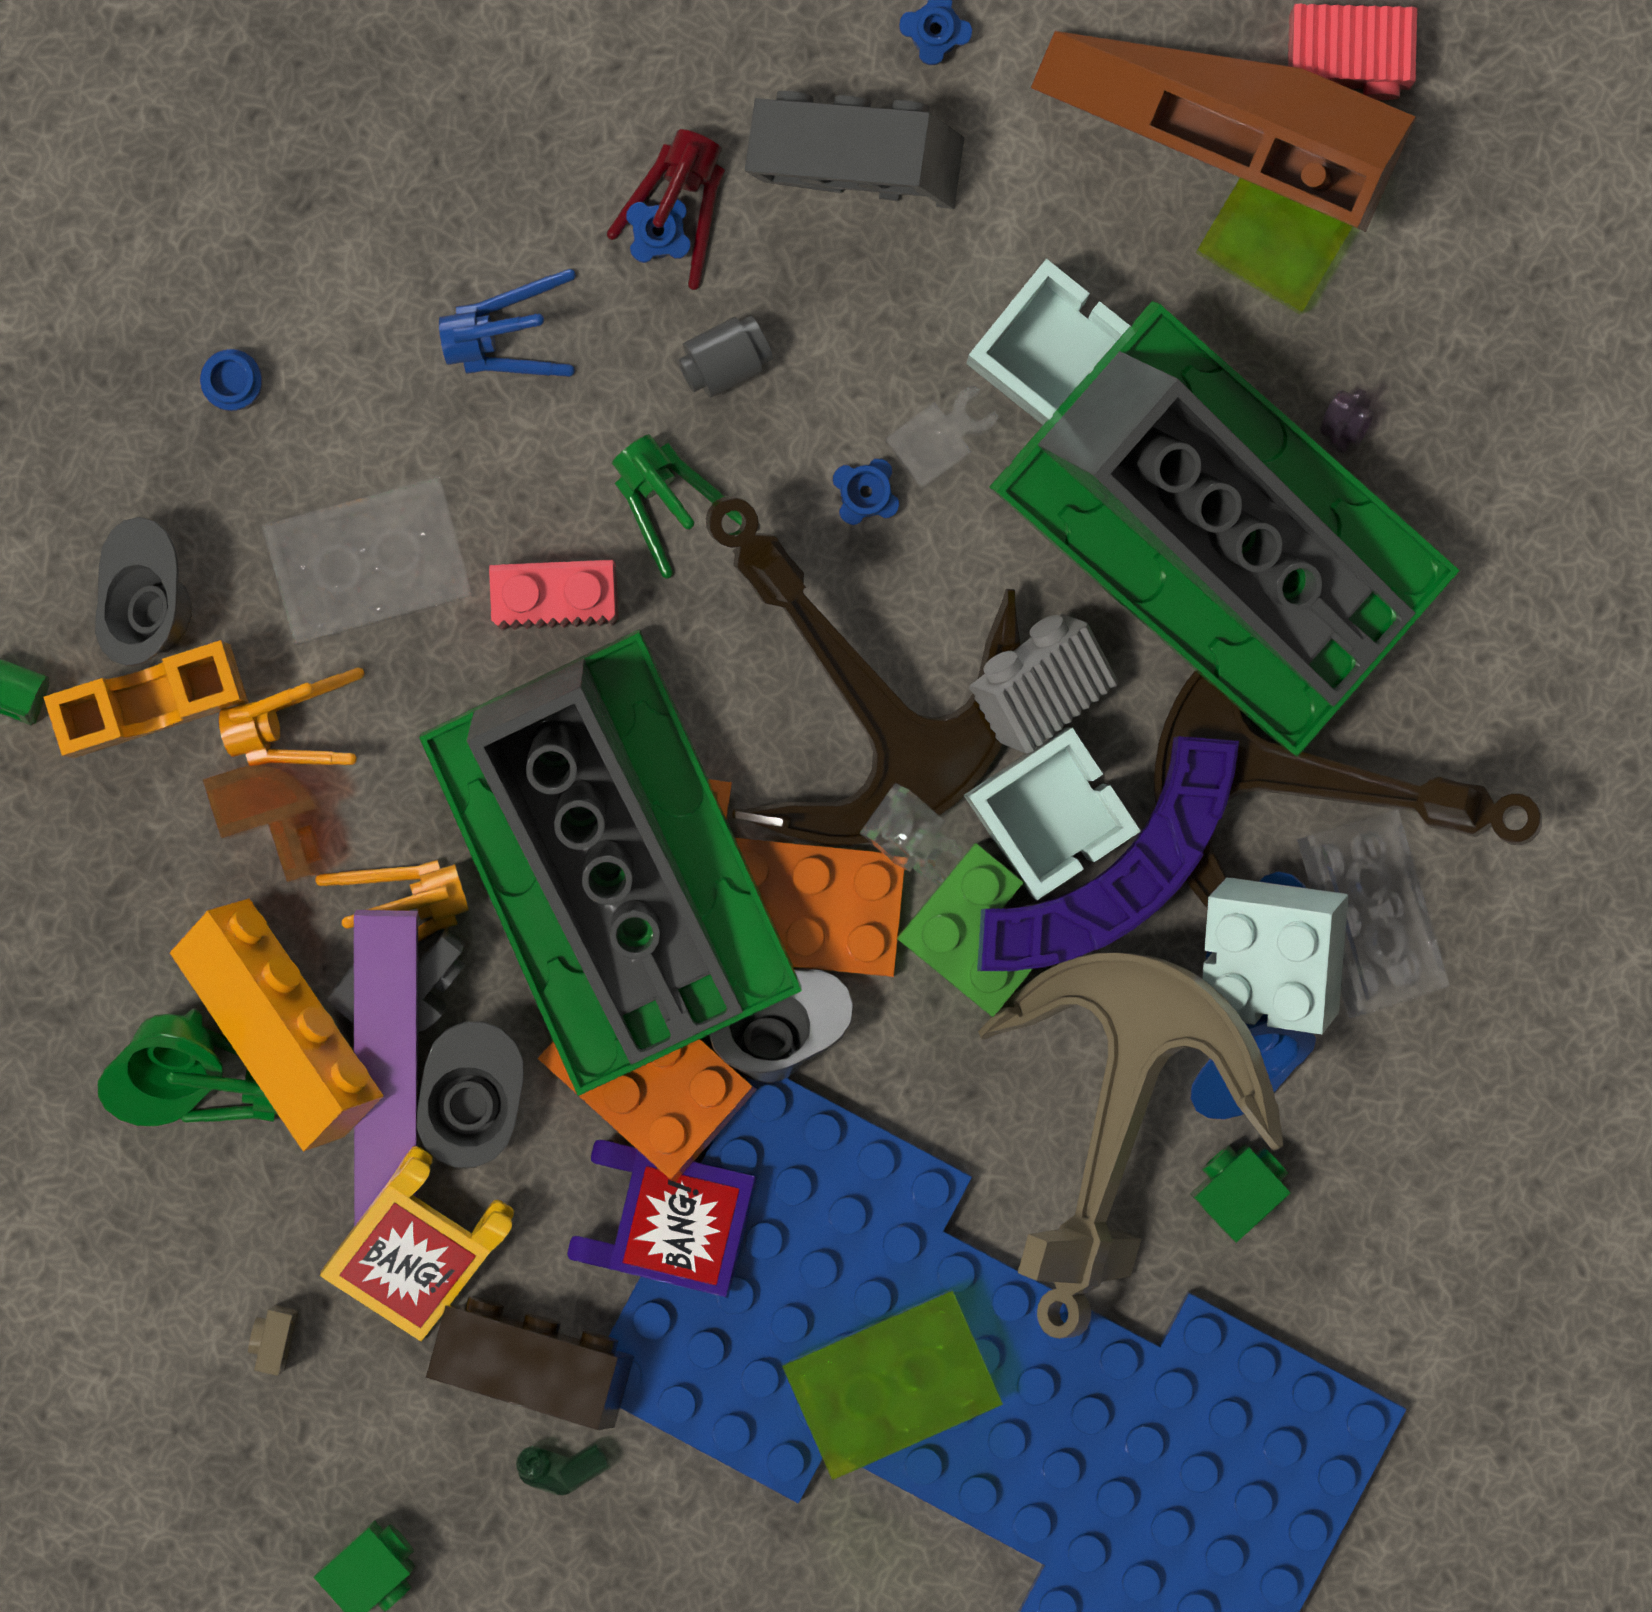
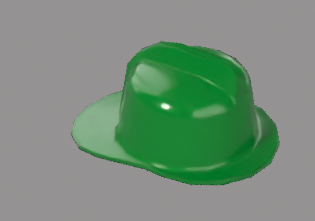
M194 1008L184 1016L173 1014L155 1015L141 1023L129 1045L104 1069L98 1079V1098L105 1110L117 1119L136 1126H161L173 1123L188 1114L211 1091V1089L171 1084L166 1079L167 1074L171 1071L223 1077V1065L214 1053L212 1036L202 1026L201 1012Z

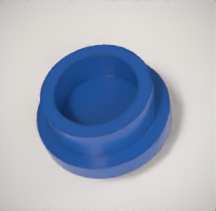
M235 349L222 350L212 355L204 364L200 375L201 389L208 401L217 408L226 411L242 410L251 405L259 396L262 388V373L256 361L245 352Z

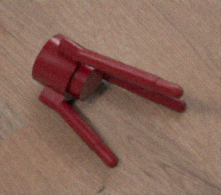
M679 129L671 146L663 144L655 164L607 231L609 239L615 240L618 238L628 224L626 214L629 207L636 202L644 203L664 173V178L670 183L653 218V224L657 228L665 224L682 189L698 192L700 185L703 184L704 190L688 280V287L691 290H697L700 287L717 189L725 173V169L716 165L721 155L722 147L701 134Z

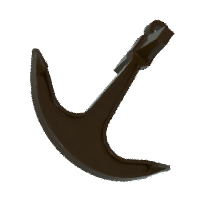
M735 496L722 497L716 500L710 506L706 515V528L710 536L721 545L730 548L736 547L733 550L735 554L733 565L749 582L763 603L783 607L866 732L873 750L872 770L865 784L851 797L838 802H783L748 809H733L732 818L750 821L790 837L825 844L851 845L876 842L899 836L932 821L954 806L985 774L1002 746L995 738L996 733L990 728V723L985 719V714L981 711L980 704L974 699L975 695L972 694L967 703L954 713L940 717L918 715L910 710L803 593V590L806 588L804 585V572L787 554L777 537L773 534L756 533L758 516L754 508L745 500ZM730 511H738L742 517L741 527L733 533L725 532L722 528L724 515ZM1006 589L1004 592L1002 603L986 639L978 679L985 674L983 668L991 658L1006 651H1014L1021 646L1014 589Z
M1197 671L1193 672L1176 697L1164 723L1158 743L1154 773L1156 805L1165 785L1170 766L1173 738L1180 736L1239 741L1235 774L1228 801L1241 793L1263 791L1418 812L1430 828L1455 831L1472 837H1477L1481 833L1484 834V831L1492 826L1496 835L1502 841L1511 845H1524L1531 842L1539 834L1542 827V814L1539 807L1530 797L1523 794L1511 793L1501 797L1494 803L1487 789L1481 785L1460 783L1436 777L1418 786L1301 752L1296 757L1284 747L1267 742L1255 735L1245 723L1243 712ZM1514 809H1522L1528 815L1526 825L1519 830H1511L1505 824L1507 814ZM1212 837L1202 852L1201 860L1185 880L1207 909L1208 897L1227 878L1213 851Z

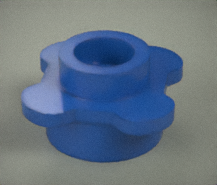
M928 0V3L918 11L904 13L899 23L901 34L912 38L914 45L920 51V60L927 65L941 63L945 54L949 53L956 45H966L972 36L970 23L959 19L952 9V0ZM934 23L939 24L942 28L938 34H933L930 31V26Z
M676 200L673 209L670 211L663 225L664 233L661 236H656L652 232L654 228L653 218L660 205L647 206L642 202H636L629 207L626 218L628 223L633 226L634 242L630 246V251L637 261L647 263L653 257L660 258L669 255L674 259H680L689 252L691 244L689 238L684 235L682 222L687 211L685 205L680 200Z
M874 459L869 465L859 466L854 469L848 465H843L835 471L833 484L841 492L843 505L839 510V514L845 523L857 525L866 517L879 515L887 519L896 514L899 508V500L891 493L889 478L892 475V467L887 461ZM864 486H868L872 490L871 496L867 498L862 497L860 494V489Z

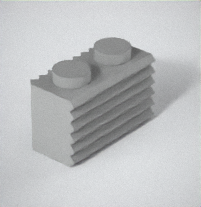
M1062 613L1060 615L1048 616L1038 621L1030 630L1031 638L1014 651H1006L991 658L983 668L985 674L969 686V690L975 695L974 699L980 704V709L985 714V719L990 723V728L996 733L995 738L1001 744L1026 754L1034 752L1036 746L1043 745L1045 739L1053 737L1054 732L1062 730L1064 724L1071 723L1073 717L1081 715L1082 710L1090 708L1092 702L1099 701L1100 695L1107 694L1109 688L1115 687L1118 684V680L1088 623Z

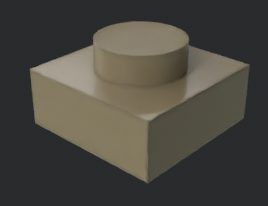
M274 1305L268 1309L266 1318L256 1317L248 1346V1353L257 1355L254 1371L276 1376L285 1371L299 1310Z

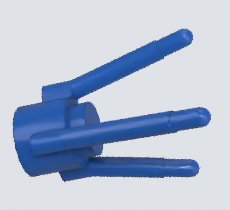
M567 269L557 274L549 275L482 302L456 307L455 315L439 317L440 340L446 364L463 363L466 374L481 371H497L570 377L574 375L575 368L570 364L486 357L485 353L496 351L495 335L540 326L544 323V317L541 314H533L492 322L489 315H484L570 282L576 277L575 271Z

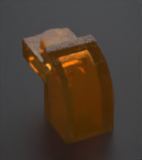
M260 765L245 766L203 779L221 839H232L270 827L286 881L295 883L317 875L313 862L322 860L320 846L312 825L302 827L299 817L322 809L312 790L303 781L286 771Z

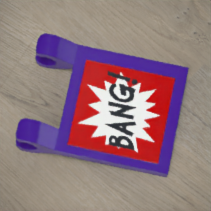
M601 1139L596 1140L591 1153V1161L602 1166L632 1172L615 1245L586 1237L573 1236L567 1252L568 1258L729 1298L757 1177L692 1162L677 1181L674 1182L636 1148Z

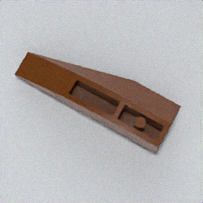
M1059 31L1054 32L1031 85V88L1364 232L1368 229L1417 118L1302 68Z

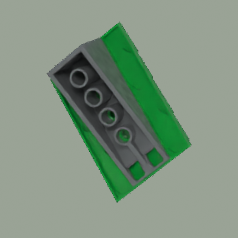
M1151 301L1136 318L1135 323L1131 327L1129 326L1094 366L1093 371L1087 374L1052 414L1051 419L1045 422L1011 461L1012 463L1009 467L1007 466L989 488L1059 551L1071 559L1118 603L1129 610L1205 680L1216 687L1263 731L1297 757L1460 570L1161 304Z
M640 629L420 734L419 739L577 1096L802 991V986L795 973L793 964L763 902L756 882L712 790L711 783Z

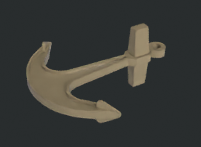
M1097 953L1057 964L1040 973L1013 994L996 1015L991 1017L978 1031L982 1040L988 1039L1003 1032L1035 1025L1074 1005H1080L1092 1011L1100 1020L1108 1039V1059L1075 1215L1060 1225V1228L1057 1230L1028 1234L1018 1269L1019 1274L1033 1280L1054 1282L1056 1289L1050 1290L1042 1296L1037 1309L1039 1325L1046 1334L1053 1338H1073L1080 1336L1087 1329L1091 1320V1308L1084 1294L1099 1287L1101 1282L1131 1277L1141 1238L1123 1231L1109 1230L1106 1221L1159 1072L1169 1057L1179 1050L1189 1047L1199 1049L1215 1063L1238 1107L1268 1146L1274 1151L1283 1146L1278 1104L1275 1101L1274 1091L1260 1049L1250 1030L1231 1004L1205 980L1181 966L1159 958L1128 953ZM1063 1303L1068 1309V1319L1065 1323L1060 1317V1308Z

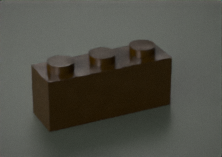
M469 1296L466 1305L445 1306L426 1378L595 1430L615 1428L634 1359L633 1355L616 1350L618 1345L617 1339L589 1331H583L581 1339L559 1333L561 1323L533 1314H525L523 1322L502 1316L503 1305L477 1297Z

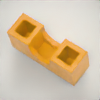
M222 640L163 658L162 663L135 673L110 679L100 678L43 696L61 755L70 758H77L220 712L222 709L249 703L231 645Z

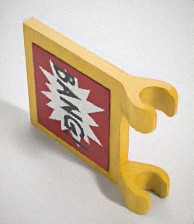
M413 1146L405 1155L391 1179L323 1267L320 1277L422 1342L444 1313L445 1306L452 1303L489 1253L508 1235L512 1227L511 1219L514 1216V1209L503 1201L494 1200L484 1212L473 1232L470 1233L413 1195L428 1178L431 1169L430 1165L433 1160V1156L421 1147Z

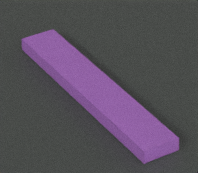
M356 910L354 913V1053L364 1064L369 1075L384 1095L354 1127V1226L391 1179L408 1151L413 1146H418V911ZM418 1190L413 1194V1195H414L415 1197H417V1198H418Z

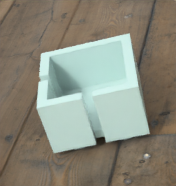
M1045 259L970 352L966 364L1039 423L1044 425L1087 374L1093 371L1094 366L1130 325L1100 301L1091 311L1089 318H1086L1079 311L1085 305L1090 293L1048 259Z
M1065 727L1053 735V737L1044 741V744L1037 746L1034 752L1023 755L964 794V797L1017 877L1024 882L1023 886L1030 897L1036 900L1084 869L1078 859L1072 857L1079 851L1083 853L1087 860L1095 862L1141 832L1111 785L1102 783L1095 789L1091 788L1088 781H1094L1103 773L1074 729Z
M1227 877L1208 897L1205 951L1213 953L1204 962L1203 980L1216 989L1231 1004L1244 1023L1255 1025L1263 1014H1268L1267 1027L1322 1035L1339 1014L1348 894Z

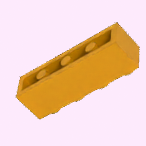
M250 898L207 910L171 950L170 955L303 1152L345 1137L384 1097L364 1064L358 1059L335 1025L330 1014L324 1009L301 975L300 970L292 962Z

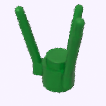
M648 434L637 439L621 451L612 461V465L621 475V478L615 482V485L628 501L662 577L669 579L673 575V570L639 492L642 493L645 499H649L657 494L685 529H692L694 527V520L668 486L675 479L670 469L676 472L711 503L725 496L682 461L669 443L659 447L653 437ZM738 511L726 513L730 519L741 526L742 517Z
M207 1029L213 1038L215 1047L238 1056L226 1036ZM246 1069L245 1080L175 1071L169 1072L166 1076L167 1081L171 1084L242 1093V1103L253 1104L249 1106L191 1110L188 1114L181 1117L183 1122H214L243 1119L274 1122L277 1112L248 1069Z

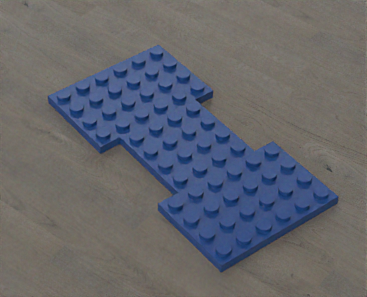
M749 1077L746 1078L757 1089L756 1092L714 1138L701 1164L757 1177L729 1298L644 1277L639 1278L609 1337L618 1340L617 1351L634 1356L620 1406L621 1409L798 1504L827 1449L1043 1564L1018 1612H1300L1406 1412V1408L1189 1292L1186 1293L1159 1345L1091 1310L1090 1323L1080 1336L1061 1339L1050 1337L1039 1325L1037 1309L1042 1296L1053 1289L1039 1281L1019 1274L1015 1268L944 1231L972 1178L971 1175L789 1078L770 1083L754 1081ZM1063 1303L1060 1308V1317L1065 1323L1068 1319V1309Z

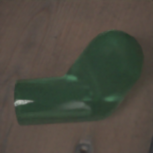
M596 1442L591 1443L569 1458L538 1446H529L523 1449L516 1459L519 1477L526 1485L558 1496L570 1494L611 1468L608 1459Z

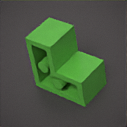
M975 843L896 939L988 1015L994 1017L1032 969L1019 971H977L981 909H1002L1024 882Z

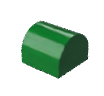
M0 659V714L28 725L36 724L44 702L43 696H46L48 692L49 677Z

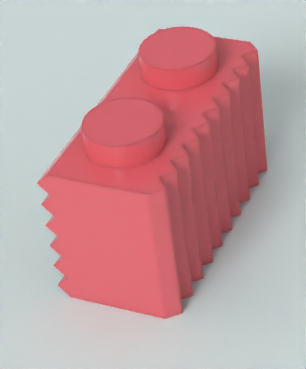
M1294 4L1289 14L1288 66L1305 69L1347 88L1363 89L1364 95L1375 100L1400 98V90H1410L1416 81L1417 8Z
M613 560L489 565L491 620L502 630L508 624L514 630L520 624L526 629L532 624L540 629L544 623L552 628L557 622L563 628L569 622L577 627L581 621L587 626L593 621L601 626L606 620L613 626L618 620L616 565Z

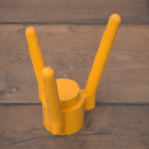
M359 667L312 684L304 683L294 688H289L257 702L222 709L219 713V729L225 749L231 757L246 754L250 767L267 763L354 765L357 757L353 753L270 749L271 742L280 739L277 711L360 680L364 677V670Z
M438 860L419 866L320 874L315 879L318 886H341L421 879L419 882L409 884L412 892L411 896L366 909L410 911L417 908L420 920L432 916V919L418 926V942L438 930L457 925L455 915L469 911L455 864L440 869ZM354 914L342 919V926L344 928L350 929L354 927Z

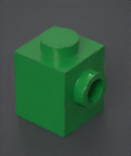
M1227 1145L1202 1168V1171L1208 1178L1195 1188L1190 1195L1230 1239L1237 1243L1291 1193L1281 1182L1289 1173L1265 1147H1262L1255 1154L1246 1145H1242L1236 1152L1230 1145Z
M374 1520L328 1561L313 1578L344 1612H368L376 1604L386 1612L412 1588L405 1578L411 1574L415 1567L414 1563L408 1558L414 1553V1550L406 1538L394 1526L389 1524L383 1530Z

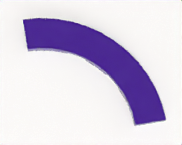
M1180 736L1173 738L1171 762L1165 785L1153 813L1132 845L1114 864L1095 879L1063 896L1027 907L981 909L977 971H1019L1047 967L1075 959L1107 946L1135 929L1158 911L1182 886L1203 856L1202 852L1213 835L1218 820L1223 815L1235 774L1239 741Z

